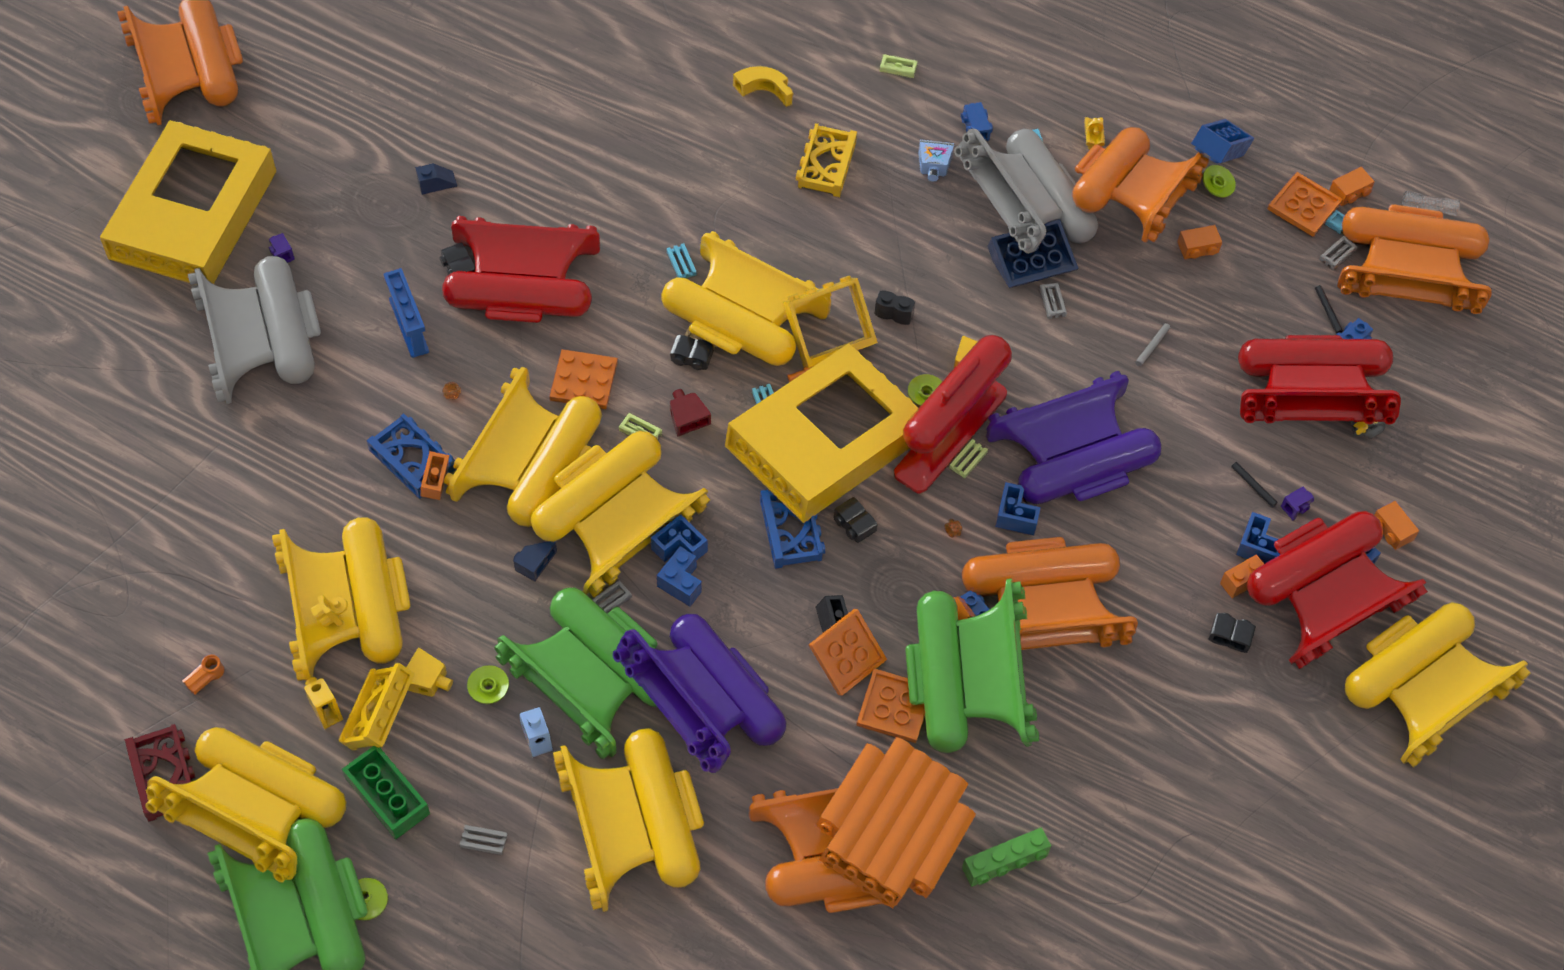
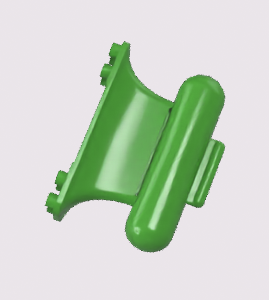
M1012 578L1006 579L1004 594L993 608L978 616L958 620L955 599L946 592L931 591L924 594L918 601L919 643L909 644L905 649L909 701L912 705L924 704L927 739L934 750L941 753H952L960 750L968 738L967 718L972 717L995 719L1010 725L1019 733L1021 741L1026 747L1032 746V742L1039 741L1038 729H1036L1035 724L1030 725V721H1037V711L1033 704H1028L1026 700L1020 620L1027 619V609L1024 607L1023 601L1018 602V600L1025 599V589L1022 587L1021 581L1014 582Z
M575 587L564 588L556 593L550 605L551 616L563 629L544 641L529 645L515 643L506 636L501 635L497 639L498 644L494 646L495 651L498 653L496 659L502 666L509 662L512 666L510 672L516 679L523 675L580 727L583 733L581 736L583 742L588 746L593 742L597 745L598 748L595 751L601 759H605L608 755L613 757L617 753L616 741L611 735V724L616 711L623 701L633 692L643 703L651 707H657L633 677L630 678L626 675L625 667L613 659V651L616 650L624 633L631 629L639 632L650 647L655 649L658 643L621 608L615 607L609 613H606L582 590Z
M310 818L298 819L291 826L286 845L297 854V869L293 879L285 880L284 882H278L269 870L260 872L256 869L255 864H246L235 860L229 856L221 844L215 845L216 850L208 852L210 863L215 870L213 874L217 885L219 884L221 892L227 890L230 892L249 956L248 961L251 968L249 970H290L298 963L315 955H318L322 970H361L363 968L365 951L355 920L365 917L368 914V909L352 860L347 857L335 861L326 830L318 821Z

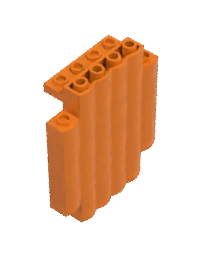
M895 738L886 754L879 748L867 743L815 824L823 833L833 837L819 861L892 909L902 899L908 887L916 894L927 898L976 816V813L971 808L958 802L968 783L961 776L950 772L944 765L933 761L924 752L914 749L907 741L901 738Z

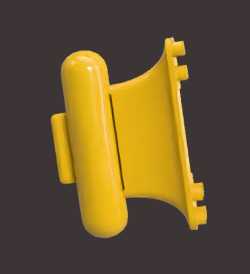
M714 231L705 233L701 238L700 254L704 260L710 263L707 279L702 286L686 278L677 277L671 279L665 284L661 293L664 308L692 323L689 326V331L692 334L733 355L742 349L770 365L781 366L788 363L796 351V342L790 332L780 327L788 320L783 302L787 301L791 295L799 294L801 296L806 294V290L816 288L815 284L810 280L804 282L739 250L735 247V243L732 240L724 241ZM830 292L794 305L796 315L809 313L819 319H826L830 314V297L832 293Z
M514 367L510 373V378L513 379L511 384L505 382L501 387V393L504 394L503 399L464 459L458 457L455 460L453 468L457 470L454 475L451 473L446 474L444 484L448 485L446 494L450 495L451 500L458 502L468 490L476 486L495 485L511 489L513 493L507 504L508 515L519 526L532 527L531 516L533 511L561 489L554 481V477L592 448L587 445L600 424L602 412L596 401L585 396L572 398L567 402L559 416L549 412L533 399L528 390L530 384L528 369L525 367L520 369Z
M637 431L632 433L608 453L599 445L593 446L554 477V481L561 489L539 505L532 513V528L535 534L545 541H557L573 529L579 535L587 549L591 563L590 577L583 587V592L586 595L590 593L594 598L603 592L602 588L606 585L604 581L611 586L618 580L617 576L621 573L618 568L650 544L652 536L680 514L690 522L693 519L692 516L696 512L698 514L702 513L710 502L706 488L689 494L676 493L664 488L647 473L649 469L658 463L662 454L661 445L657 437L650 432Z
M360 517L349 521L342 532L344 551L317 553L300 548L290 539L285 529L279 530L280 534L272 535L273 544L276 547L275 558L277 565H279L280 574H288L297 640L290 641L289 645L294 658L292 664L297 680L307 681L313 677L316 663L326 651L342 642L355 638H360L361 650L368 660L376 664L395 660L401 653L403 645L397 612L409 610L411 604L402 559L400 557L387 559L382 530L377 522L368 517ZM323 595L331 602L333 598L341 596L347 601V610L343 614L337 615L343 620L344 623L338 626L332 623L324 627L320 620L318 621L314 617L311 608L319 604L317 597Z
M1454 602L1445 604L1419 624L1411 616H1404L1366 644V649L1374 657L1350 673L1345 681V694L1350 702L1357 707L1369 709L1377 706L1388 697L1397 706L1406 721L1409 731L1408 747L1400 760L1404 764L1408 762L1412 767L1418 765L1425 754L1429 756L1437 749L1436 746L1443 741L1441 737L1443 733L1494 696H1497L1501 701L1510 694L1509 691L1512 688L1518 689L1531 674L1526 668L1528 663L1525 660L1511 666H1496L1480 660L1461 645L1463 641L1472 635L1475 628L1473 614L1462 604Z
M213 727L203 732L195 746L197 760L203 766L210 769L209 772L187 784H172L158 776H154L148 781V788L146 789L148 802L145 806L151 813L160 811L168 822L173 823L176 820L186 826L188 825L253 860L258 871L265 872L269 870L278 882L291 880L296 875L297 854L286 845L293 823L299 817L302 819L310 818L318 821L324 828L334 826L342 819L347 805L344 794L338 788L314 776L316 772L314 765L271 742L265 741L260 746H257L225 728Z
M649 728L639 729L631 733L624 745V754L628 766L620 768L598 769L585 766L571 755L566 745L560 746V751L553 752L561 791L566 792L570 790L590 858L592 867L584 869V874L593 910L601 908L602 912L608 911L611 889L621 876L629 870L653 860L655 861L658 875L665 884L673 888H681L694 882L701 869L691 831L702 828L704 820L690 773L687 770L673 771L665 741L659 732Z

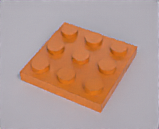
M1296 172L1270 202L1267 210L1314 237L1326 220L1340 206L1343 199Z
M561 349L549 396L550 401L567 403L574 397L585 396L596 401L600 409H607L618 358Z
M853 609L809 644L810 649L840 696H843L887 660L858 609Z
M874 669L856 726L917 743L925 717L924 704L912 705L910 703L908 678Z

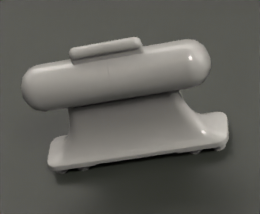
M1023 128L1015 131L1008 138L1006 144L1008 154L991 149L977 129H969L967 133H964L961 143L955 148V155L960 157L964 163V168L969 170L973 178L983 189L1007 224L1010 235L1017 240L1021 250H1024L1026 253L1034 252L1046 235L1044 224L1058 219L1061 221L1067 239L1072 243L1082 244L1095 236L1099 226L1096 215L1083 212L1076 207L1072 199V191L1076 182L1066 168L1056 161L1041 138L1033 130Z
M267 256L260 260L254 269L256 287L228 289L216 286L206 279L200 268H196L195 273L188 274L197 311L205 310L216 361V363L209 364L208 366L218 402L226 401V404L232 403L233 388L239 378L251 369L274 361L278 375L283 381L290 384H301L313 375L315 361L309 338L319 336L321 329L311 292L309 290L297 292L292 270L285 259L277 256Z

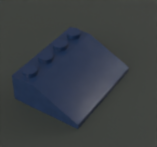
M1060 219L1044 224L1046 235L1032 253H1026L1024 250H1021L1017 240L1010 233L991 237L987 245L994 265L1009 288L1079 269Z

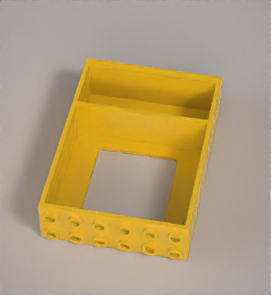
M169 120L100 236L108 259L190 283L188 274L195 273V269L200 268L206 279L214 284L277 172L271 149L263 145L250 143L249 141L217 134L214 131L210 132L199 127H192L181 122ZM180 148L236 163L209 211L153 196Z
M848 343L729 422L725 447L793 514L805 523L812 516H815L910 449L905 443L903 428L919 408L896 385H893L883 373H880L870 361L866 360L856 348H853ZM847 374L880 404L890 416L840 449L796 407Z

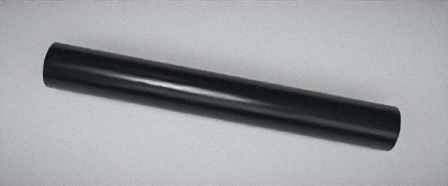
M1316 286L1315 291L1336 334L1342 333L1343 329L1322 286Z
M1238 462L1231 466L1271 507L1278 503Z

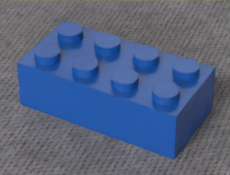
M1227 119L1202 125L1191 144L1195 146V150L1202 154L1206 153L1210 156L1209 159L1219 164L1243 157L1255 138Z

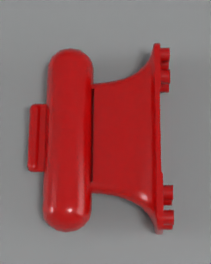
M458 216L452 222L451 231L454 242L456 244L462 242L464 246H469L473 251L475 272L456 271L445 278L442 284V295L450 306L463 309L486 310L485 316L487 319L539 323L542 320V314L577 317L582 316L589 310L592 302V293L585 282L565 279L570 264L579 255H596L600 252V235L595 226H587L586 229H580L575 224L558 228L486 222L482 217L475 218V221L467 220L464 216Z
M986 335L979 339L907 421L903 428V437L906 445L911 450L894 469V477L897 481L917 494L927 491L988 420L989 416L1003 403L1007 397V390L996 380L1012 360V351L1006 340L996 335Z
M1288 335L1285 339L1248 340L1240 348L1238 362L1241 369L1251 376L1269 377L1265 389H1249L1242 393L1240 416L1246 423L1265 421L1270 424L1275 421L1294 420L1364 422L1365 424L1384 422L1391 425L1395 423L1399 416L1400 394L1394 390H1374L1366 380V377L1384 375L1393 364V352L1385 341L1378 339H1342L1339 335Z
M1367 511L1355 512L1330 527L1326 526L1323 519L1315 518L1275 541L1274 547L1280 555L1250 573L1247 581V590L1250 597L1256 603L1263 606H1271L1289 598L1297 613L1301 627V640L1298 649L1289 659L1291 665L1295 663L1299 669L1303 668L1312 660L1320 658L1333 648L1329 642L1330 640L1389 607L1393 613H1396L1428 592L1424 587L1427 583L1425 579L1412 582L1395 580L1376 567L1366 555L1367 551L1380 543L1383 536L1382 524L1373 513Z

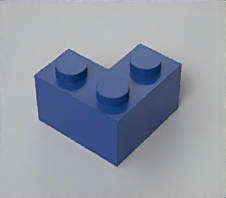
M1005 482L995 527L1034 536L1041 507L1021 503L1024 488L1021 485Z
M1255 512L1251 513L1236 554L1237 556L1249 559L1257 554L1265 564L1280 555L1274 547V543L1278 539L1266 535L1271 518Z
M681 514L651 537V550L664 562L671 558L680 546L697 556V560L708 552V540Z
M680 546L657 574V587L689 607L702 593V581L691 575L697 568V556Z

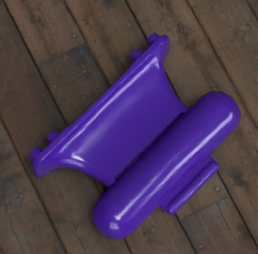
M1115 371L1108 380L1104 381L1103 377L1096 378L1092 382L1093 385L1091 387L1030 408L1017 410L1016 407H1012L1006 411L1007 415L1001 417L999 413L989 416L990 423L986 428V438L989 442L993 443L1000 440L1015 441L1026 448L1037 462V464L1023 470L1018 478L1017 485H1021L1024 488L1023 499L1034 505L1043 504L1074 493L1078 501H1084L1128 485L1129 478L1127 473L1152 465L1159 459L1162 445L1160 438L1154 431L1147 428H1137L1122 434L1117 423L1115 401L1126 392L1129 382L1126 375H1121L1120 371Z
M697 614L682 615L672 624L669 637L675 650L664 651L654 649L648 645L639 632L631 629L624 633L616 650L613 651V659L616 662H620L625 667L626 675L630 678L633 677L637 684L648 694L685 740L688 752L699 759L700 766L705 772L716 773L721 770L731 753L730 745L724 736L737 725H739L751 741L759 746L773 745L785 733L787 721L782 711L767 695L769 692L768 686L736 648L729 649L707 621Z

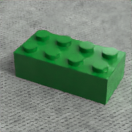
M372 746L342 768L346 781L395 840L430 815L428 804L381 748Z

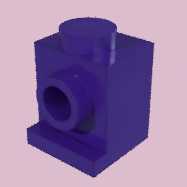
M283 233L269 238L271 246L268 248L272 256L285 259L287 263L295 260L292 248Z
M1303 486L1285 496L1281 508L1294 521L1298 513L1303 514L1310 509V503L1314 501V497Z

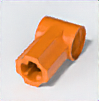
M213 654L207 655L203 658L201 665L183 680V683L196 695L212 680L223 676L225 672L224 666L218 656ZM212 665H217L214 669H209Z

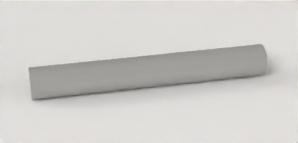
M1165 323L1136 360V365L1141 367L1169 331V324Z

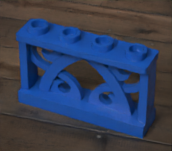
M402 268L383 273L391 294L389 302L411 358L429 353V348L422 333L426 331Z
M404 413L375 437L371 436L366 440L369 451L419 499L422 498L420 496L421 481L423 480L429 451L446 454L437 441L433 442L429 434L424 429L421 430L417 427L415 420L412 417L408 418ZM401 429H407L410 432L408 435H403L402 431L400 434L401 439L396 438V433ZM392 436V439H393L392 441H389V442H386V443L382 444L383 442H385L387 439H389V438ZM402 447L421 448L423 451L422 463L406 462L401 464L400 462L404 454ZM396 448H398L399 454L397 456H393L391 453L397 452ZM447 453L446 455H449L447 473H453L455 471V468H453L455 459L451 454ZM410 467H416L414 468V472H410L408 469Z
M761 490L760 504L774 568H783L784 565L810 561H822V555L825 554L824 542H820L821 527L816 525L817 514L803 523L802 530L793 538L789 532L777 529V527L786 521L788 514L799 521L801 520L783 503L771 502L779 500L771 491ZM781 512H784V515L781 519H777L775 517L776 514L781 515ZM782 536L787 537L786 541H781L780 538ZM808 542L814 546V549L809 552H803L798 547L801 545L804 549H808L806 546ZM793 549L796 551V554L783 555Z

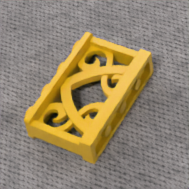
M815 123L814 129H810L808 137L810 142H806L804 149L806 155L801 157V170H797L795 180L798 181V188H809L832 193L833 196L840 197L855 149L857 131L850 130V132L819 126V124ZM820 136L829 138L831 142L828 143L825 138H823V142H818L817 139ZM835 149H837V152L842 151L843 153L836 154ZM831 151L834 159L840 161V163L830 164L824 169L816 158L825 152ZM831 169H836L837 172H836V173H833V172L830 171V170H831ZM812 172L813 175L811 176V178L817 177L818 174L820 175V177L818 179L807 178L806 175L807 173Z
M396 663L393 667L370 669L339 737V742L351 750L369 746L383 747L415 673L400 663Z

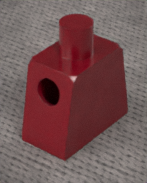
M677 389L672 393L674 399L670 401V414L677 437L711 425V413L696 393L692 392L685 395L682 389Z

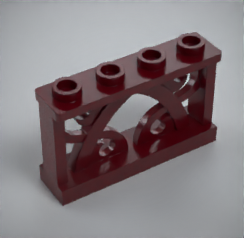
M175 724L136 738L124 739L143 813L148 822L163 816V813L160 811L151 813L145 806L148 802L146 789L148 788V781L151 779H146V776L155 770L158 759L167 761L176 767L169 780L170 783L187 784L193 782L192 779L196 778L193 767L188 766L187 760L191 759L187 747L183 748L182 742L186 741L182 729L178 730ZM167 738L174 740L173 747L167 748L168 743L166 742L163 744L162 750L158 749L162 740ZM154 743V744H153V749H152V748H141V749H138L139 747H143V746H146V745H149V744ZM177 751H178V753H179L180 759H178L176 756H174V754H175ZM150 757H152V758H153V762H152L151 766H148V767L144 766V762H145V761H150V762H151V758H150ZM183 772H184L186 781H185V780H181V777H182V775H183Z

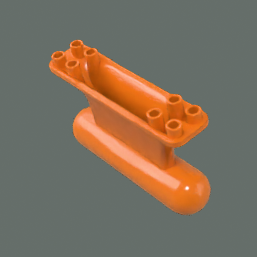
M182 0L179 5L181 22L157 25L146 23L138 19L128 6H123L124 10L117 11L120 22L127 21L121 24L123 34L131 33V35L124 36L127 47L135 46L141 63L146 87L139 88L142 99L149 97V99L142 100L145 112L153 111L146 113L149 124L157 123V126L162 125V113L167 103L176 95L193 88L201 87L205 99L209 104L215 106H227L237 98L238 84L232 65L243 62L242 54L232 25L219 26L214 7L209 0Z
M1129 127L1119 132L1106 149L1100 147V145H1094L1076 165L1075 171L1083 174V176L1073 188L1072 199L1076 207L1088 213L1101 210L1111 199L1126 206L1138 216L1143 225L1142 241L1145 243L1148 240L1155 242L1159 233L1162 234L1166 223L1163 222L1164 218H1168L1173 206L1180 197H1183L1188 189L1193 192L1195 191L1198 183L1200 184L1203 179L1202 170L1207 167L1210 159L1204 157V154L1200 152L1183 162H1167L1147 155L1150 150V139L1146 132L1140 128Z
M1395 204L1389 206V211L1368 207H1354L1344 216L1342 230L1346 238L1354 243L1370 245V250L1362 266L1349 265L1342 269L1337 281V287L1341 290L1342 294L1348 295L1356 292L1361 297L1382 295L1452 307L1454 311L1469 309L1473 314H1480L1482 309L1486 307L1492 295L1491 288L1486 285L1470 282L1465 277L1460 263V258L1468 260L1478 259L1488 250L1490 239L1484 227L1476 223L1443 219L1441 211Z
M1062 537L1009 542L1006 545L1007 553L976 556L969 559L963 567L962 582L966 590H971L981 596L998 595V602L1004 594L1006 579L1012 578L1014 582L1021 581L1022 587L1025 589V599L1018 600V602L1023 601L1024 607L1027 609V619L1020 620L1022 650L1088 642H1100L1101 647H1109L1113 644L1112 641L1120 640L1121 645L1132 643V636L1136 633L1138 626L1137 619L1133 616L1120 617L1109 612L1101 603L1093 585L1111 581L1119 572L1120 557L1116 549L1109 544L1095 543L1066 547L1065 540Z
M838 788L786 796V791L780 790L773 793V799L765 800L764 794L752 797L753 803L749 806L750 820L753 822L765 821L775 825L788 841L795 860L780 863L774 866L767 874L765 888L769 898L777 905L790 907L824 900L826 911L835 913L882 904L879 899L865 893L859 886L851 881H847L841 874L827 868L824 863L819 861L833 837L823 833L815 824Z

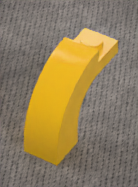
M755 66L742 69L733 74V86L743 97L753 91L766 90L775 94L786 107L792 104L793 91L788 86V78L778 70Z

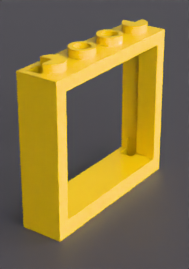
M845 276L840 278L838 283H825L821 289H808L805 291L806 294L801 296L799 294L791 295L787 301L783 302L803 367L810 368L817 365L848 343L809 357L793 306L849 286L864 334L863 338L849 342V344L853 348L860 350L878 343L858 278Z

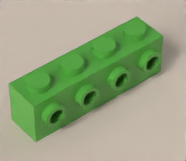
M1041 827L965 858L962 869L971 887L977 884L982 885L994 877L1004 876L1013 869H1020L1030 862L1046 858L1051 844Z

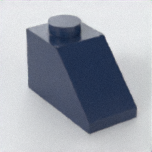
M434 163L415 167L422 195L457 187L454 173L450 169Z
M546 541L524 546L521 552L518 551L514 556L515 571L535 582L557 553L556 542Z

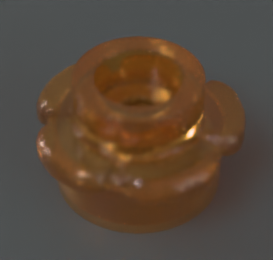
M455 382L446 383L442 390L443 396L446 399L452 400L457 399L462 392L461 387Z
M949 519V522L944 526L946 533L951 538L960 536L962 531L961 523L958 520Z

